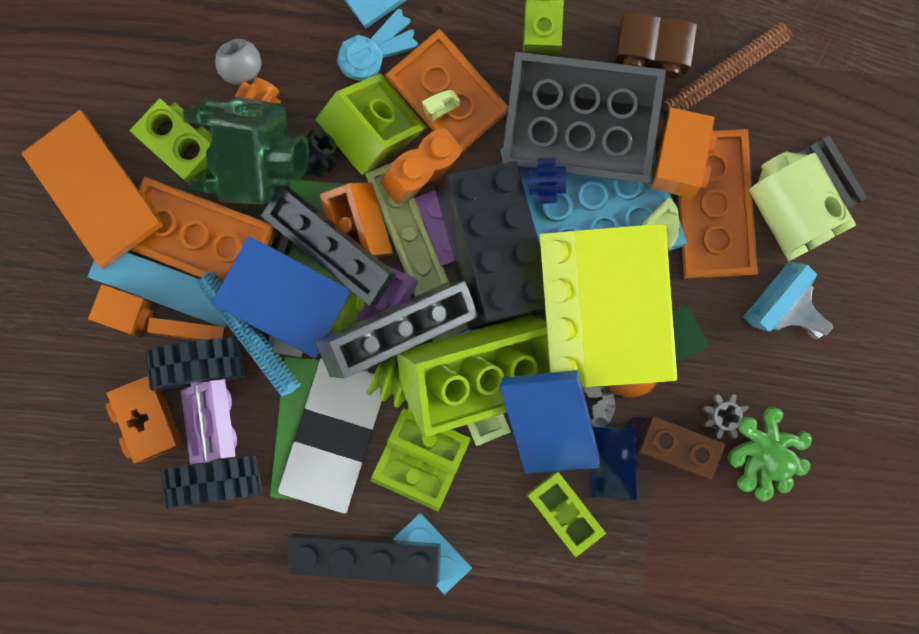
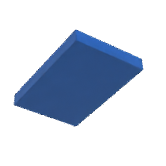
M248 235L211 304L297 350L316 358L319 349L315 341L328 336L351 290Z
M578 370L504 377L501 379V392L525 474L599 468L600 456Z

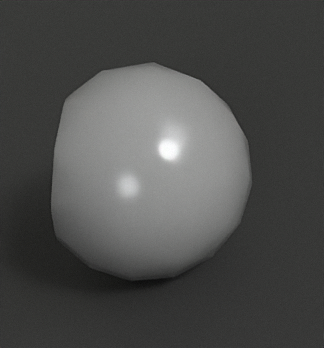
M233 39L223 44L215 56L217 73L224 81L233 85H241L243 81L247 83L253 81L260 72L262 65L258 49L253 43L244 39Z

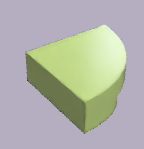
M454 90L443 91L422 101L423 111L429 121L432 122L460 106L461 103Z
M670 197L642 224H666L668 251L674 246L680 231L678 209Z

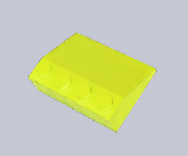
M666 224L540 234L550 372L578 370L582 387L676 381L677 368Z

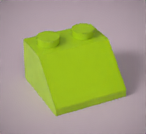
M382 73L337 91L315 119L324 131L334 139L336 145L361 175L385 164L427 128Z

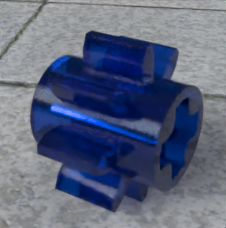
M555 157L537 158V167H528L529 196L538 195L539 204L556 203L557 194H566V166H556Z

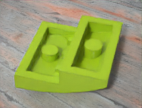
M403 408L371 477V482L439 512L471 438L452 429L424 437L413 413L410 414L407 412V409Z

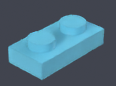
M421 512L393 538L396 541L441 544L440 582L436 586L444 595L472 569L469 563Z

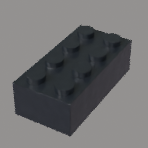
M513 161L446 175L435 186V191L460 281L466 282L478 313V317L471 320L473 329L545 311L541 247L517 162Z

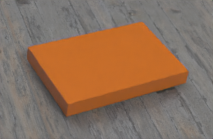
M440 29L384 75L387 81L432 132L444 128L448 130L462 148L461 154L508 115L509 106ZM454 90L461 101L460 106L433 122L429 121L423 111L422 101L443 91Z

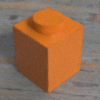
M101 284L88 320L140 337L141 331L148 329L149 317H153V311L150 310L152 303L143 298Z

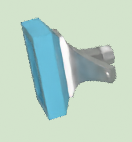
M791 261L785 265L743 316L752 327L769 332L774 329L780 330L790 325H799L814 339L828 335L833 329V324L825 319L812 303L811 296L814 287L811 285L817 274L808 265Z

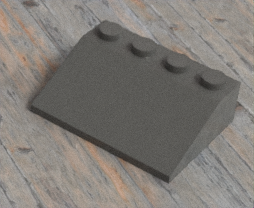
M515 52L501 164L516 161L520 167L650 183L666 70Z

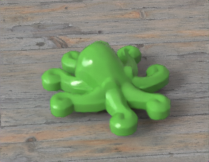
M773 406L768 407L763 413L764 432L757 429V421L752 417H744L740 421L738 426L739 432L749 437L752 441L734 447L727 456L728 463L736 468L742 466L746 456L749 455L745 464L744 475L738 479L737 486L744 492H751L757 486L758 473L759 486L754 493L755 497L760 501H768L773 497L774 487L772 480L776 481L775 488L778 491L787 493L794 485L792 476L794 474L802 476L810 470L809 461L805 458H798L787 447L793 446L798 450H805L811 445V435L805 431H801L796 435L779 432L777 423L783 418V412L781 409Z

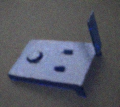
M633 417L623 428L592 427L600 456L599 468H591L592 498L629 499L638 502V429L636 428L646 418Z

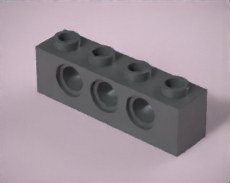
M465 281L446 282L315 342L329 376L345 379L478 317V313Z

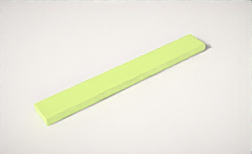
M392 162L374 169L365 175L368 182L373 183L382 217L404 271L418 281L413 291L414 295L417 296L449 282L434 250L415 198L413 197L406 202L396 204L380 184L383 176L393 164ZM465 322L432 339L434 342L470 331ZM504 414L467 424L476 446L511 432Z

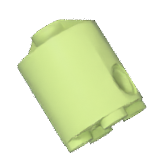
M786 151L772 158L761 166L762 172L758 183L749 189L752 198L788 262L808 252L806 244L812 250L829 241L835 235L837 236L856 226L855 221L816 153L806 155Z

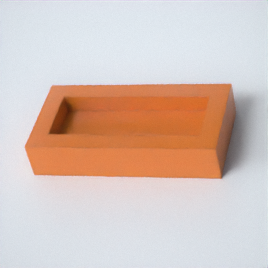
M150 317L147 330L148 333L156 336L193 341L229 338L231 331L225 327Z

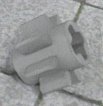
M719 394L714 395L713 401L715 405L712 407H702V410L708 413V421L704 422L702 426H712L716 429L714 433V438L720 439L724 431H727L732 439L738 438L736 428H738L740 421L743 419V412L747 411L749 407H739L735 404V394H731L726 402H723ZM729 408L728 415L733 417L732 422L722 425L723 419L717 416L718 411Z

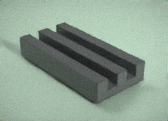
M829 135L805 150L798 152V154L806 155L817 154L847 209L867 198ZM822 148H823L824 151L826 152V154H827V156L829 157L830 161L832 162L833 166L835 167V169L837 170V172H838V174L840 175L841 179L843 180V182L845 183L846 187L848 188L849 192H850L851 195L853 196L852 199L850 198V196H849V194L847 193L846 189L844 188V186L842 185V183H841V181L839 180L838 176H837L836 173L834 172V170H833V168L831 167L830 163L828 162L827 158H826L825 155L823 154V152H822V150H821Z

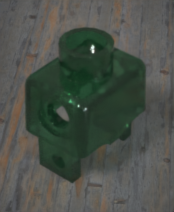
M236 97L228 103L201 100L183 111L185 123L211 125V144L206 150L207 168L190 179L191 190L217 193L219 202L261 205L273 198L279 185L288 186L290 180H300L305 175L309 162V144L305 136L288 133L287 112L283 105L251 98Z

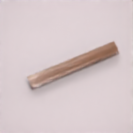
M778 23V25H775V28H771L764 35H760V38L753 40V43H749L745 48L738 50V53H734V56L731 55L730 58H726L727 61L723 60V63H719V66L716 65L715 68H712V71L709 70L708 73H704V76L701 75V79L697 78V81L689 83V86L686 85V89L682 88V91H678L674 96H670L671 99L667 98V101H663V104H661L663 110L668 113L670 107L686 110L685 107L689 109L693 105L692 102L696 104V99L700 102V97L704 99L708 93L711 94L716 88L719 89L718 87H722L723 83L726 84L727 81L729 82L738 73L744 72L745 68L748 69L753 63L759 62L760 58L763 59L764 56H767L766 54H770L775 48L778 49L779 46L781 47V44H785L786 41L788 42L789 36L793 37L792 32L787 29L785 24Z

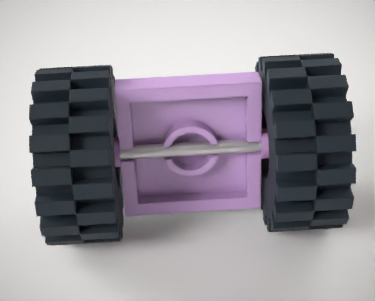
M229 337L223 339L212 338L210 340L202 339L192 342L186 341L146 350L145 356L150 390L183 389L180 392L190 465L160 470L165 509L262 494L257 456L220 460L235 457L237 436L234 428L231 427L229 413L232 399L229 390L226 389L225 382L246 377L242 344L238 338Z

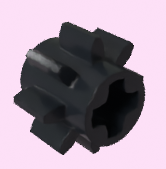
M310 130L307 136L300 135L293 145V148L297 151L292 159L295 160L298 169L304 174L310 176L317 175L319 178L325 171L331 172L339 162L334 157L339 148L336 147L334 139L325 132Z

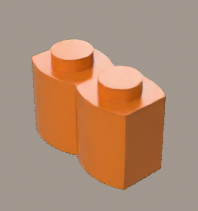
M446 128L433 131L422 140L416 149L400 155L385 173L380 184L396 204L406 202L416 196L426 183L440 178L459 157L462 148Z

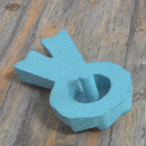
M397 9L371 39L356 35L344 41L339 49L337 63L344 75L350 79L363 81L379 73L382 58L415 50L418 43L413 39L414 30H408L398 35L409 26L411 19L403 17L402 10Z

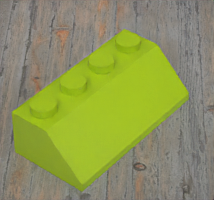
M528 315L412 347L397 354L401 388L422 435L428 437L506 413L507 409L500 388L501 379L504 377L551 373L547 322L533 315Z

